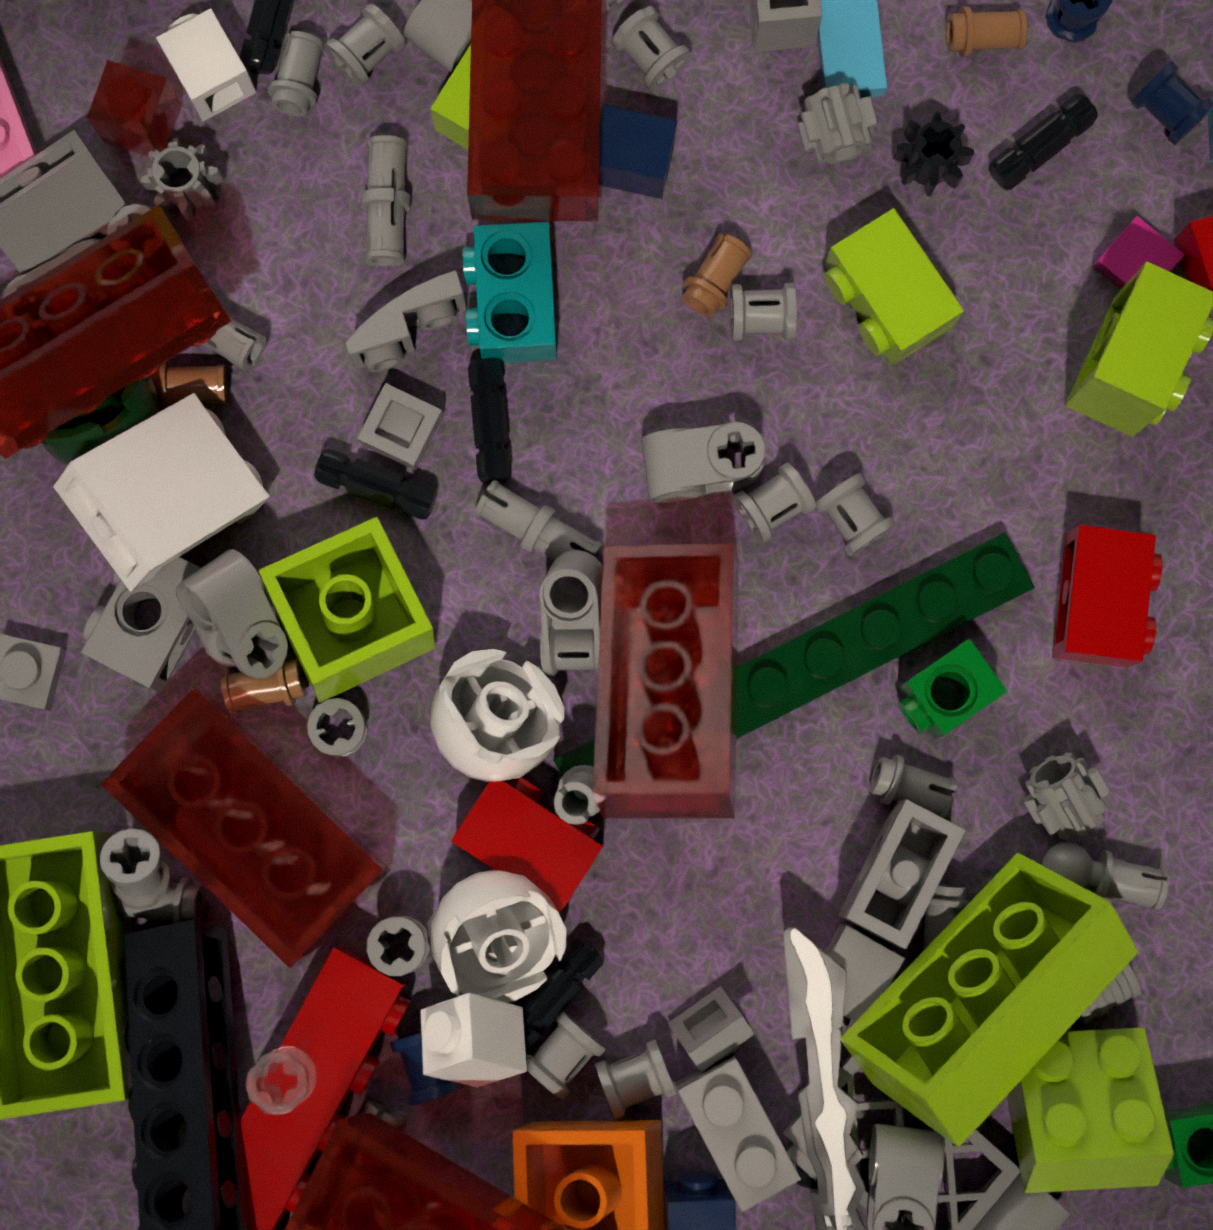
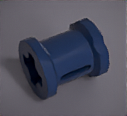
M1051 0L1045 16L1047 26L1054 36L1058 38H1063L1073 43L1084 41L1093 35L1100 17L1105 15L1113 0Z
M1171 61L1149 81L1132 100L1131 104L1136 109L1145 107L1170 132L1168 140L1175 146L1213 109V100L1211 98L1202 100L1177 75L1179 67Z
M421 1030L389 1042L392 1052L400 1053L412 1088V1092L407 1096L410 1106L434 1100L466 1086L465 1084L423 1075Z

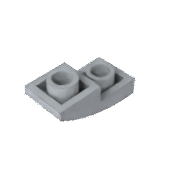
M456 270L411 288L391 300L368 318L346 341L347 350L355 368L367 366L370 372H380L394 368L404 362L403 354L415 351L409 327L420 324L422 330H435L456 321V313L465 311L467 308Z

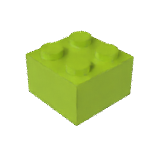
M1146 261L1114 297L1064 406L1131 437L1149 423L1156 426L1167 409L1174 412L1179 406L1191 381V376L1183 373L1192 353L1199 355L1204 350L1213 334V317L1209 316L1213 307V291Z
M374 517L258 570L268 598L319 703L435 649L433 627L378 517Z
M1145 1027L1065 1032L1007 1095L1024 1194L1158 1186L1174 1155Z

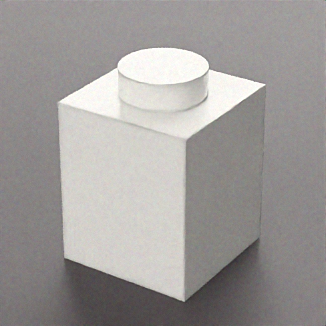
M211 8L199 15L188 14L178 18L169 26L167 32L156 37L202 121L213 117L256 93L246 68Z
M469 992L421 1009L423 1075L481 1087L527 1072L523 1007Z

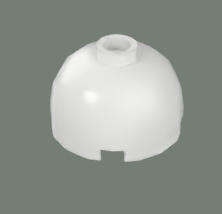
M497 649L471 651L456 660L437 689L431 704L430 725L439 752L453 768L470 778L486 782L517 779L538 766L555 747L560 737L559 725L564 720V705L558 691L541 669L527 660L522 667L512 661L504 660L503 658L507 652Z
M491 870L475 873L456 883L442 898L431 924V948L434 960L452 993L460 996L459 992L462 994L470 992L509 1003L537 990L548 979L544 970L551 964L555 955L560 962L565 952L566 927L550 897L528 878L514 873Z

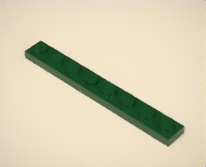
M1006 532L553 760L561 776L569 769L579 765L592 766L601 771L606 777L610 789L606 806L1031 591L1035 587ZM573 790L579 799L588 800L584 793Z

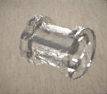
M283 1046L272 1050L260 1057L257 1064L247 1074L246 1089L249 1099L267 1114L281 1115L291 1112L311 1095L316 1086L317 1071L315 1063L308 1053L297 1047ZM280 1063L283 1064L285 1074L296 1075L297 1084L287 1090L285 1096H282V1090L279 1085H269L267 1079L269 1074L279 1068Z

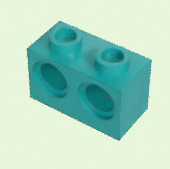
M549 222L473 226L474 247H463L465 285H476L477 308H466L468 346L479 345L482 360L494 359L499 360L500 363L557 360ZM503 254H515L524 260L523 267L518 272L510 275L499 274L491 268L494 260ZM515 313L523 316L528 321V325L523 332L516 336H504L494 329L497 320L503 315Z

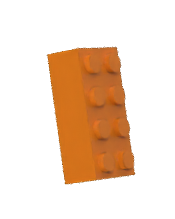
M661 1120L532 1121L513 1131L515 1230H665Z

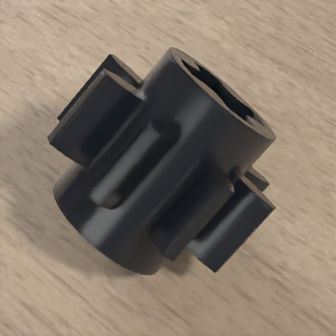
M935 112L931 122L922 127L917 122L910 120L904 131L905 138L909 143L897 144L893 153L894 160L906 162L907 170L901 183L906 185L914 180L921 185H925L927 196H932L936 185L943 181L954 189L958 187L963 178L961 169L958 166L968 165L974 155V149L962 147L961 135L966 126L962 123L954 127L942 121L940 112ZM939 149L943 152L944 156L942 157L937 154L929 159L923 154V151L932 153Z

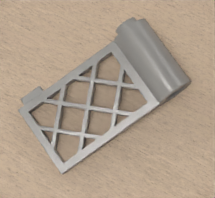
M850 1054L839 1068L838 1086L841 1089L845 1086L846 1093L856 1100L854 1074L860 1066ZM893 1099L857 1101L859 1103L857 1110L893 1108L894 1126L904 1127V1107ZM800 1112L783 1132L793 1142L786 1152L799 1167L816 1181L817 1175L806 1150ZM856 1112L850 1134L859 1146ZM977 1130L967 1139L970 1143H963L959 1148L944 1137L946 1192L938 1193L937 1203L947 1202L949 1227L947 1230H1058L1070 1216V1213L1048 1192L1024 1194L1020 1169ZM870 1148L861 1149L863 1152L862 1158H869ZM981 1152L998 1170L981 1190L956 1191L953 1153ZM859 1161L858 1164H857V1167H858V1169H859V1171H860V1174H861L860 1161ZM865 1190L859 1203L868 1211L869 1193ZM957 1201H971L958 1216ZM901 1210V1222L898 1220L885 1222L884 1225L888 1230H912L911 1221L905 1218L904 1210Z

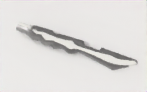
M789 927L784 931L783 939L792 1040L806 1038L809 1084L798 1093L806 1150L817 1175L818 1189H810L817 1230H865V1225L857 1209L866 1188L857 1167L858 1162L863 1157V1152L850 1134L859 1103L838 1086L841 1053L840 1038L843 1028L847 970L797 928Z

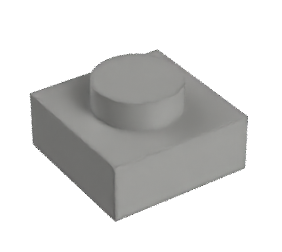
M385 383L357 439L361 445L417 470L444 415L441 409Z
M0 634V700L51 711L66 649Z
M721 986L668 1023L700 1072H703L715 1062L731 1056L739 1045L755 1035Z

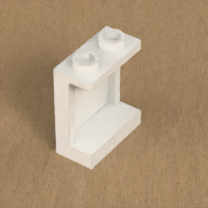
M195 393L74 459L53 486L130 592L150 581L163 566L234 522L241 524L249 519L270 497L263 488L258 471L252 464L241 458L225 436V430L220 419L211 410L203 406Z

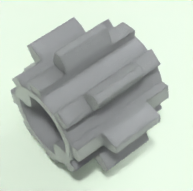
M844 83L838 86L826 87L804 100L805 104L803 107L805 112L801 113L802 122L798 126L805 151L815 150L818 162H827L830 165L847 160L850 161L872 149L871 145L874 144L872 136L875 135L874 127L878 126L879 123L871 97L861 99L856 85L849 86L848 83Z
M173 138L172 142L168 143L169 148L161 152L157 149L149 151L148 155L153 162L152 168H147V174L141 177L140 180L147 192L157 193L153 204L160 214L165 215L169 211L174 213L176 209H179L186 221L189 222L192 221L193 215H195L194 210L202 205L206 209L208 207L212 209L216 207L210 191L216 190L215 185H219L224 181L217 167H207L211 156L203 144L196 148L190 145L186 149L182 147L178 138ZM189 171L192 176L191 180L184 186L175 187L172 183L173 178L181 172Z
M1067 752L1064 756L1055 757L1051 755L1045 758L1046 761L1038 767L1034 766L1029 771L1031 778L1026 781V786L1030 795L1025 797L1023 802L1035 823H1043L1050 835L1057 833L1060 839L1066 840L1069 836L1078 835L1079 838L1088 834L1089 830L1096 825L1100 826L1105 820L1102 814L1104 811H1107V806L1103 797L1111 793L1099 769L1097 767L1090 769L1084 758L1076 759L1073 753Z

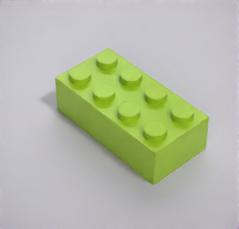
M90 831L0 845V1120L124 1101L129 1097L132 1089L131 1057L125 1043V1028L129 1021L127 988L121 974V965L125 957L123 918L119 917L117 912V898L112 891L111 881L104 874L100 864L102 847L113 836L111 832Z
M1017 852L841 1036L840 1040L875 1087L959 1148L1132 961L1139 951L1110 901Z

